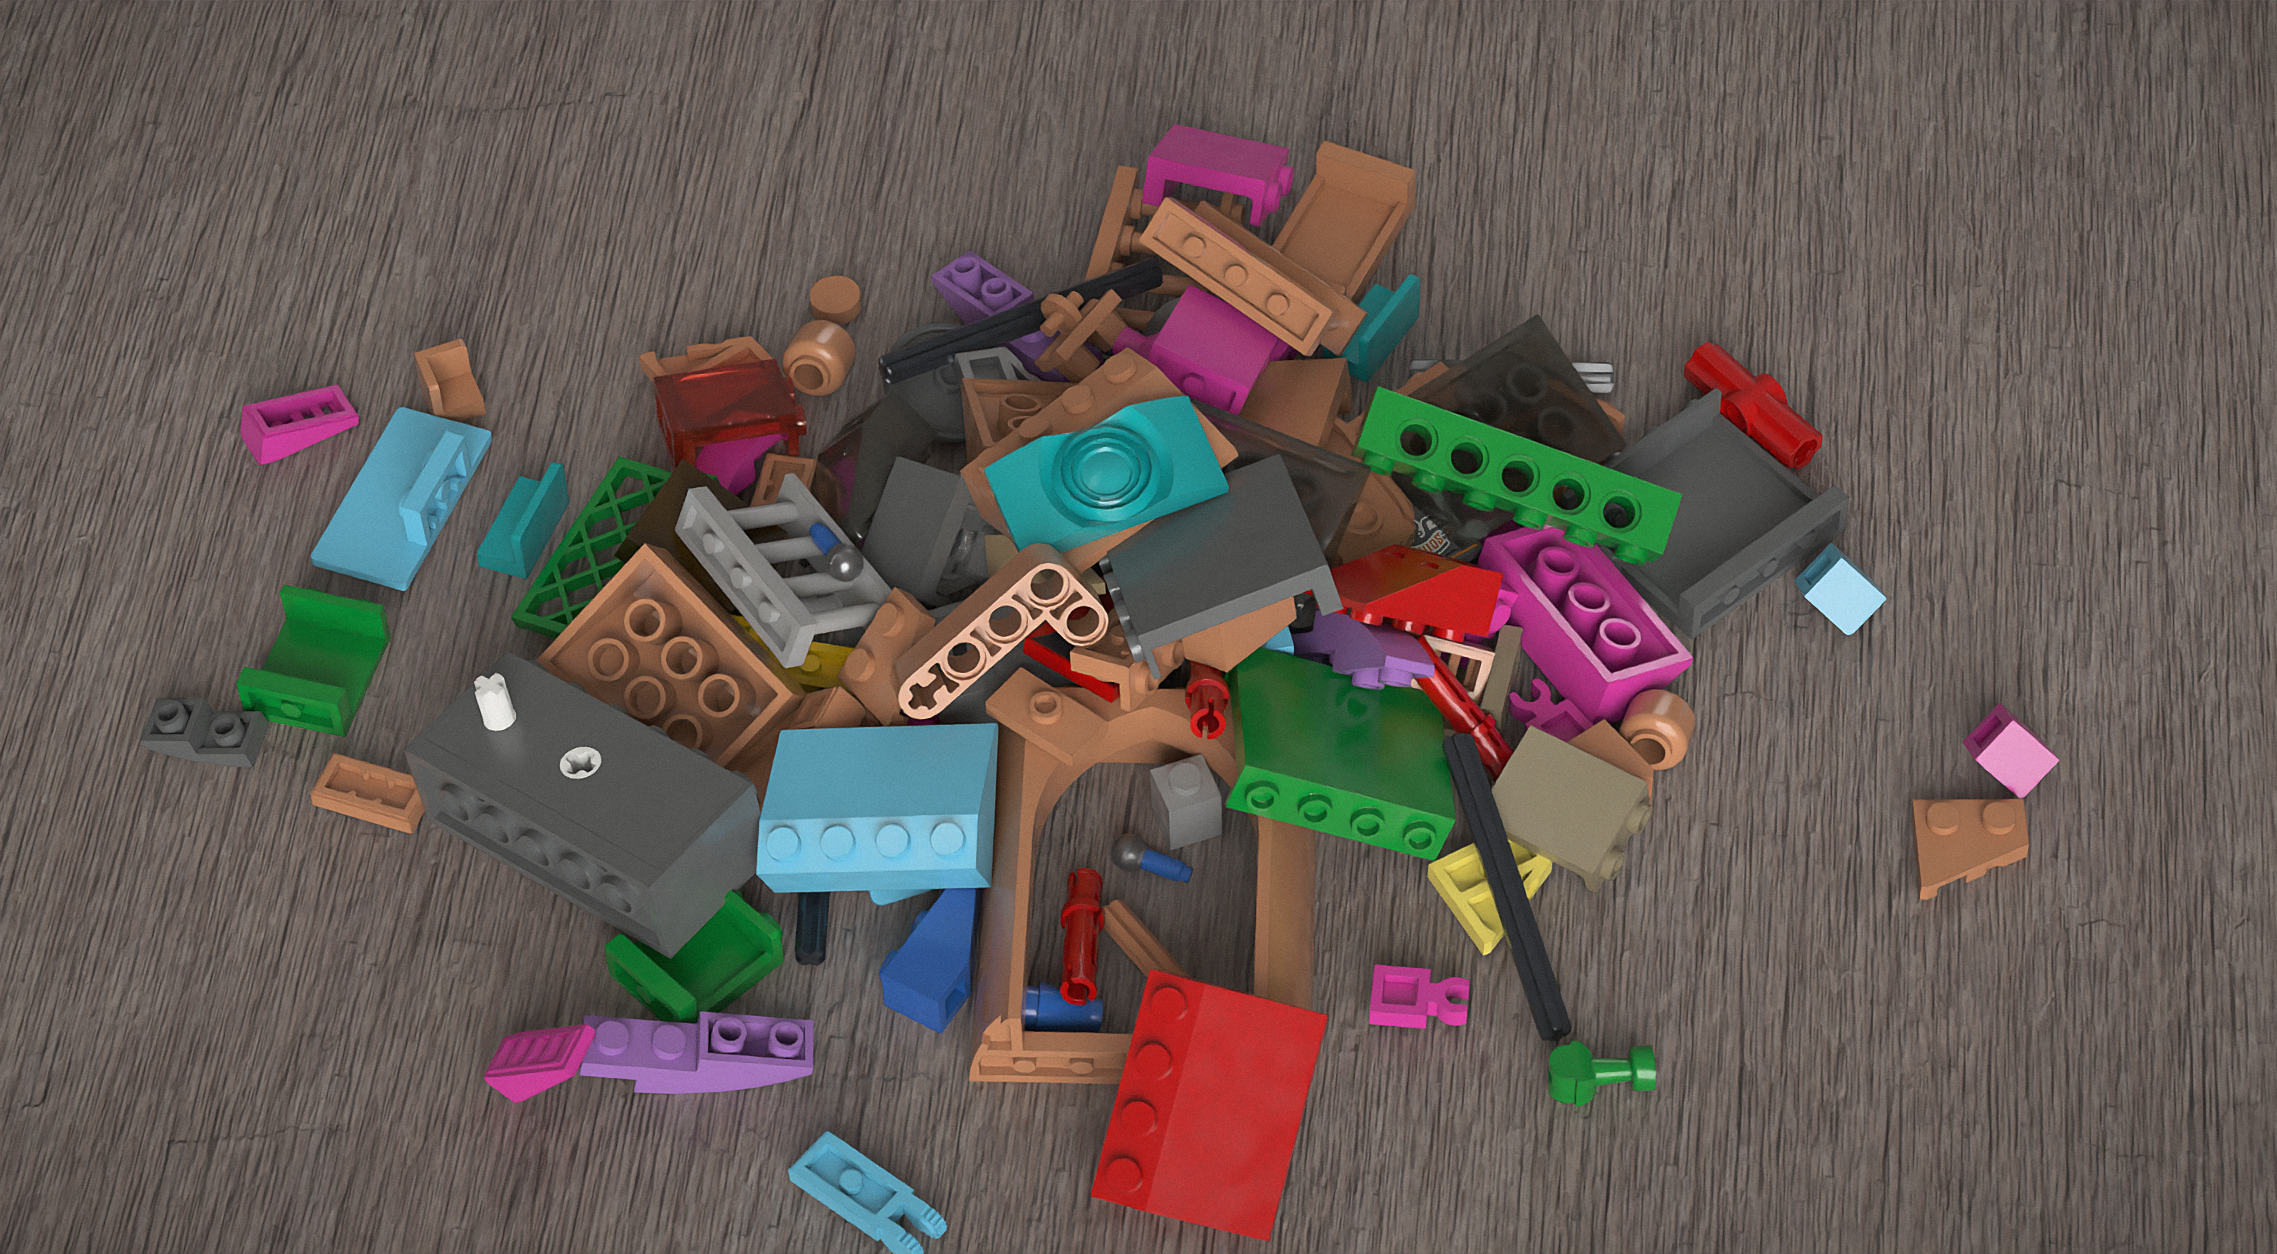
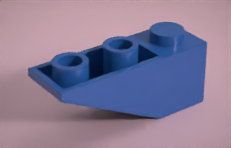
M982 888L941 889L940 897L929 911L925 909L920 912L912 925L909 938L899 951L896 949L892 950L881 966L879 978L882 980L884 1006L942 1034L972 994Z

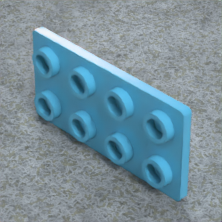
M405 407L397 408L311 554L312 564L316 567L397 590H407L492 443L491 432Z

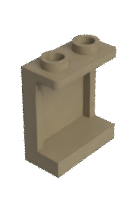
M1531 725L1491 789L1508 840L1582 876L1585 880L1586 888L1595 893L1598 892L1605 879L1612 881L1617 876L1626 856V852L1623 851L1624 846L1632 833L1639 836L1643 832L1653 811V806L1649 804L1647 782Z

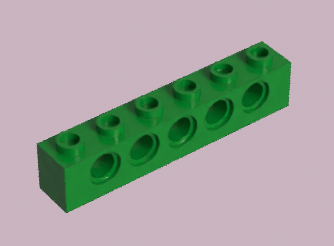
M1379 386L1370 396L1350 455L1362 459L1361 467L1373 473L1391 476L1392 471H1396L1412 477L1411 484L1421 490L1441 494L1443 489L1458 493L1463 495L1462 502L1472 508L1486 512H1492L1494 507L1514 513L1513 520L1518 524L1537 530H1543L1544 525L1565 531L1563 538L1571 543L1593 548L1596 542L1615 549L1614 556L1616 558L1640 566L1645 565L1646 561L1653 563L1663 555L1683 495ZM1405 432L1419 434L1426 444L1425 454L1412 456L1406 453L1400 444L1401 434ZM1455 450H1465L1471 453L1476 461L1475 473L1463 474L1458 472L1451 462L1452 452ZM1516 468L1520 470L1526 477V490L1523 492L1509 490L1502 481L1503 469ZM1562 485L1572 489L1577 497L1576 509L1564 510L1557 506L1553 499V488ZM1614 503L1625 510L1627 514V525L1625 528H1615L1606 522L1603 514L1605 504Z

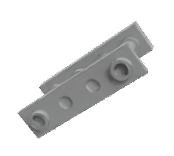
M794 473L785 474L774 504L729 511L722 506L707 486L689 489L674 531L785 668L804 664L811 642L816 634L863 627L866 631L875 618L877 611L892 590L864 556V568L856 579L842 582L835 580L829 574L826 557L813 543L812 536L809 533L810 527L815 523H822L823 526L830 528L843 544L855 546ZM779 525L780 528L787 532L786 535L789 539L754 545L743 530ZM806 558L817 573L782 579L771 564ZM834 592L845 607L810 613L798 598Z

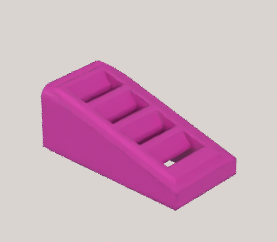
M333 385L242 406L240 433L242 440L258 465H264L280 460L358 425L359 415L339 385ZM328 407L331 414L325 415L321 409ZM308 415L310 419H304V416Z
M588 1024L509 1035L503 1038L484 1074V1079L489 1085L515 1104L522 1102L574 1077L595 1037L594 1033L596 1030Z

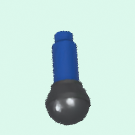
M818 522L810 527L809 533L812 536L813 543L826 557L829 574L835 580L842 582L856 579L864 568L862 553L856 547L843 544L830 528L823 526L822 523Z
M1135 834L1118 836L1110 849L1113 864L1122 871H1140L1143 869L1172 881H1183L1185 883H1189L1194 868L1187 866L1184 861L1149 849V845H1146Z

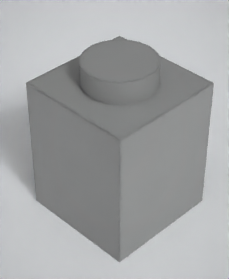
M1202 754L1150 770L1151 808L1170 850L1222 835L1221 794Z

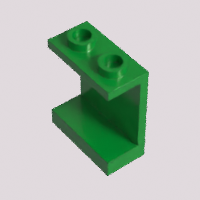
M283 584L280 596L286 620L262 670L243 667L236 682L243 711H261L267 721L346 737L391 639L384 605L375 604L363 598L351 599L327 594L315 588L303 589Z

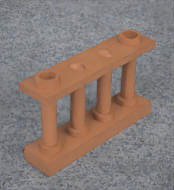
M1118 165L1084 281L1125 267V264L1122 263L1123 257H1131L1133 252L1158 255L1138 241L1143 233L1136 232V227L1133 226L1134 219L1142 220L1144 215L1154 216L1159 208L1158 206L1142 203L1144 190L1139 189L1138 168ZM1224 192L1220 205L1210 204L1243 227L1245 204L1237 203V194ZM1175 199L1193 212L1199 205V202ZM1164 274L1162 276L1163 284L1160 287L1146 291V293L1182 297L1190 284L1210 295L1216 296L1215 293L1192 278ZM1115 307L1114 309L1128 327L1144 332L1155 313ZM1090 336L1085 341L1093 347L1097 344Z
M1165 197L1138 240L1305 356H1312L1319 343L1337 356H1342L1368 315L1367 311L1204 200H1201L1193 212L1174 198Z

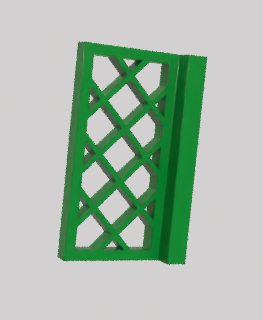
M619 456L512 614L511 619L515 626L556 639L593 600L592 598L571 606L568 593L596 583L599 593L605 587L603 580L616 575L625 565L624 562L617 558L598 566L595 556L596 552L622 543L638 522L635 521L625 525L622 513L646 503L651 504L673 472ZM703 472L711 479L716 481L718 484H720L717 476ZM627 476L643 481L644 489L617 499L616 492ZM615 516L618 525L617 529L590 539L589 532L595 523ZM588 556L591 569L563 579L562 572L568 563ZM561 597L563 610L545 617L534 615L542 603Z

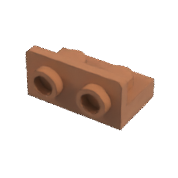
M1114 607L1107 614L1109 624L1103 637L1092 645L1075 646L1070 651L1071 671L1093 676L1100 681L1119 683L1121 709L1133 712L1148 696L1155 693L1158 685L1174 669L1180 667L1185 658L1182 639L1152 650L1162 676L1154 680L1146 660L1135 663Z

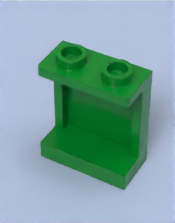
M730 890L724 896L725 904L671 959L640 941L633 944L622 933L604 945L609 976L658 1020L697 1024L700 1011L720 1013L784 962L781 943L783 933L771 915L764 911L761 913L755 911L746 903L740 890L736 893Z

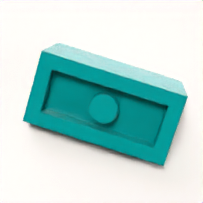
M1409 274L1396 292L1375 284L1358 305L1367 311L1368 315L1342 356H1337L1325 347L1323 349V359L1347 358L1349 375L1368 383L1419 318L1420 277Z
M551 462L541 482L519 476L477 551L479 567L528 579L570 503L563 464Z

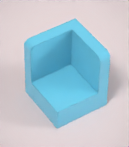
M1830 543L1794 580L1804 597L1847 635H1852L1887 599L1879 586L1833 543Z

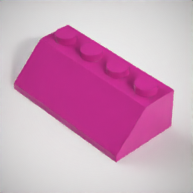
M1544 525L1543 530L1524 527L1486 538L1477 566L1504 573L1502 582L1508 584L1518 593L1517 599L1511 607L1510 617L1505 625L1523 628L1522 648L1564 699L1568 698L1593 725L1604 719L1608 723L1622 720L1629 702L1639 693L1651 689L1663 690L1691 665L1694 657L1596 543L1593 548L1576 545L1563 538L1565 531L1548 525Z

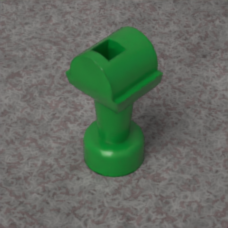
M1571 1040L1570 1044L1554 1049L1549 1056L1547 1089L1550 1096L1561 1103H1575V1107L1585 1105L1593 1099L1597 1086L1630 1081L1631 1088L1634 1091L1656 1089V1067L1652 1045L1630 1047L1628 1058H1594L1585 1045Z

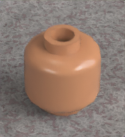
M813 320L805 323L796 331L785 349L782 360L784 374L789 382L803 393L811 396H827L832 394L843 385L854 366L857 354L855 343L849 333L838 324L827 320Z
M1647 690L1639 693L1629 702L1618 733L1654 770L1662 771L1674 767L1684 758L1695 729L1694 713L1689 704L1677 694L1667 690Z

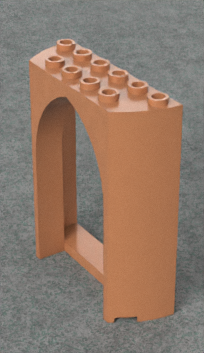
M1072 685L1054 687L1107 720V733L1073 768L999 722L992 887L982 888L969 1081L1120 1084L1133 1034L1025 1032L1034 872L1038 842L1049 813L1058 799L1082 773L1096 763L1170 764L1202 754L1207 766L1219 774L1232 788L1237 778V764L1230 689L1228 705L1224 710L1226 728L1219 737L1207 740L1206 726H1203L1202 738L1192 733L1190 728L1191 711L1185 703V687L1156 689L1155 693L1148 696L1133 712L1121 709L1120 697L1111 704L1085 688ZM1247 813L1255 832L1258 847L1254 995L1313 1010L1316 830Z

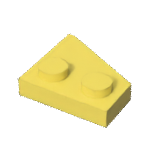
M1508 840L1528 900L1530 901L1551 873L1552 861ZM1472 843L1429 864L1427 877L1479 951L1485 956L1491 953L1505 933L1475 844Z

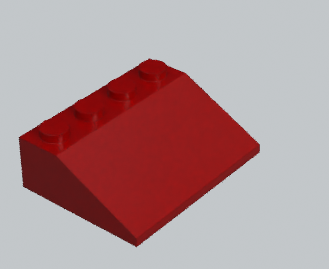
M1150 969L1090 1196L1144 1212L1270 1241L1329 1015L1166 970Z

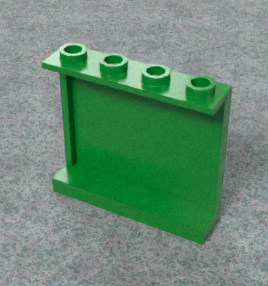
M1261 647L1228 672L1223 671V680L1230 689L1237 764V778L1227 796L1225 807L1433 861L1436 860L1456 821L1449 767L1442 749V742L1445 740L1442 714L1423 690L1385 685L1382 690L1351 685L1352 676L1332 672L1333 666Z

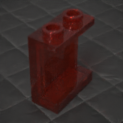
M776 358L653 377L656 420L674 470L682 459L696 467L695 447L781 434L788 456L799 455L798 436H804L807 433L805 414L802 405H796L791 377L783 378Z

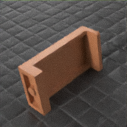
M1324 140L1316 153V175L1272 247L1357 304L1416 205L1417 170Z
M1347 358L1269 361L1266 369L1259 375L1232 430L1224 426L1221 427L1220 433L1236 448L1238 457L1221 469L1223 474L1280 453L1298 497H1321L1325 488L1321 462L1337 414H1350L1354 404Z

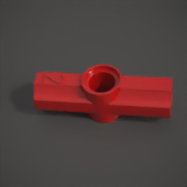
M1706 342L1695 349L1692 357L1684 365L1683 377L1704 395L1715 388L1719 389L1722 392L1720 414L1745 435H1751L1787 468L1794 467L1796 470H1799L1811 462L1815 453L1822 446L1823 435L1787 404V398L1783 389L1772 376L1767 373H1760L1754 376L1718 344L1712 345L1710 342Z

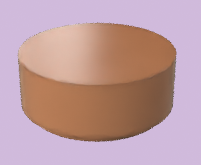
M828 276L817 281L810 290L811 312L817 320H827L842 325L852 321L860 313V289L850 278Z

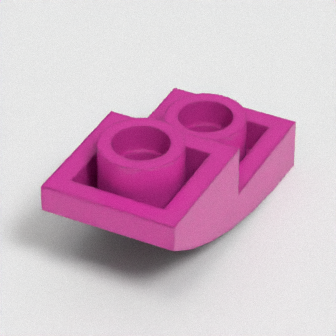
M734 415L713 435L697 457L693 466L702 472L717 476L721 486L737 496L739 492L756 480L753 461L760 459L766 450L781 440L779 421Z

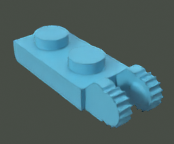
M825 1131L788 1169L791 1182L877 1242L881 1239L894 1254H923L924 1252L922 1250L923 1247L919 1244L920 1242L896 1224L903 1214L915 1228L921 1232L923 1231L931 1238L937 1239L947 1230L948 1226L943 1217L939 1215V1212H936L934 1208H930L927 1203L916 1197L912 1188L829 1131Z

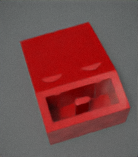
M1397 544L1330 569L1343 609L1335 611V613L1347 614L1348 609L1351 608L1349 618L1381 626L1382 622L1388 623L1389 618H1392L1391 627L1417 634H1423V630L1429 631L1430 626H1433L1432 635L1457 642L1464 641L1465 633L1488 637L1504 574L1435 552ZM1311 590L1303 592L1314 596Z

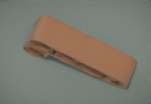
M1043 543L1029 545L892 666L890 679L900 707L904 713L916 719H927L940 713L1044 620L1072 645L1083 647L1096 643L1106 633L1109 624L1108 615L1097 593L1058 550ZM1044 569L1055 570L1051 579L1045 583L1036 584L1031 582L1037 572ZM1006 605L1014 607L1013 611L1006 618L1001 620L990 619V615L995 609ZM1080 606L1090 607V611L1085 617L1079 620L1067 619L1073 609ZM967 642L972 644L969 651L961 656L948 655L951 648L958 643ZM936 663H939L943 672H940ZM918 683L923 688L920 689L917 685L914 684Z

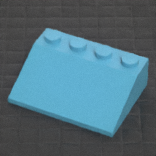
M996 723L781 730L759 820L756 875L774 893L992 887L998 725Z

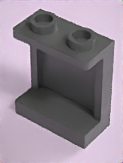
M897 456L861 550L864 558L891 590L897 587L911 593L927 611L932 610L933 606L940 608L956 603L938 596L936 588L967 506L976 507L963 477Z

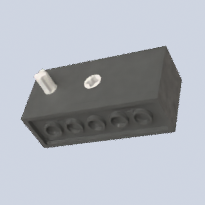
M507 651L483 675L478 677L461 696L404 749L428 821L670 959L725 904L724 896L730 890L736 893L757 871L761 812L756 797L757 789L745 774L737 770L731 772L712 762L701 750L684 747L673 741L659 727L653 725L648 727L631 718L620 706L613 703L607 705L589 695L581 685L575 682L567 683L550 674L539 662L535 660L528 662L510 651Z

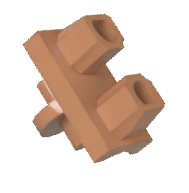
M1110 289L1100 300L1094 298L1089 300L1079 311L1077 308L1084 302L1079 293L1072 291L1067 298L1055 293L1049 294L1041 303V311L1046 321L1040 326V329L1048 337H1052L1057 330L1061 332L1038 356L1034 363L1043 373L1056 367L1062 375L1074 383H1079L1089 376L1099 366L1100 361L1083 343L1090 336L1104 352L1113 348L1118 335L1124 328L1128 327L1114 310L1122 299L1113 289Z

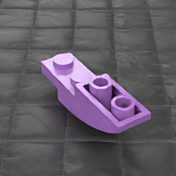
M972 251L955 259L952 263L931 276L933 285L965 324L1035 300L1033 292ZM1040 330L994 347H1006L1022 362L1023 368L1028 373L1037 376L1041 381L1071 382L1056 367L1043 373L1034 363L1038 356L1061 332L1059 330L1052 337L1046 336ZM1084 342L1083 344L1100 361L1099 366L1095 369L1097 370L1104 364L1102 352Z
M1316 610L1313 632L1291 634L1295 657L1333 666L1332 672L1352 676L1351 685L1377 690L1384 689L1385 685L1410 687L1412 679L1434 676L1435 665L1426 650L1408 632L1391 627V623L1382 622L1381 626L1353 620L1349 618L1350 614L1333 612L1322 616L1320 610Z
M700 1011L698 1023L690 1024L583 1015L582 1024H588L596 1031L594 1033L595 1037L580 1064L579 1075L634 1080V1092L683 1094L742 1090L794 1080L811 1075L813 1071V1020Z

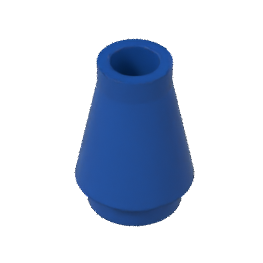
M1042 981L1038 982V986L1027 985L1025 1031L1099 1033L1103 1015V999H1094L1091 1002L1086 997L1087 1004L1073 1005L1062 998L1060 987Z

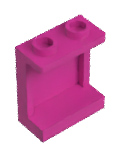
M1173 124L1148 156L1142 203L1160 207L1164 198L1170 197L1180 182L1250 197L1252 199L1250 225L1260 227L1269 213L1277 212L1281 197H1287L1290 193L1294 177V167L1287 166L1290 148Z
M1189 284L1153 343L1147 360L1157 366L1185 396H1188L1191 403L1206 418L1232 430L1255 382L1266 369L1279 337L1231 304Z

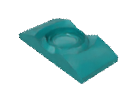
M1188 396L1162 398L1128 405L1102 422L1077 432L1042 436L1009 453L984 469V475L1018 553L1029 545L1037 543L1048 544L1058 550L1059 553L1229 492V485Z

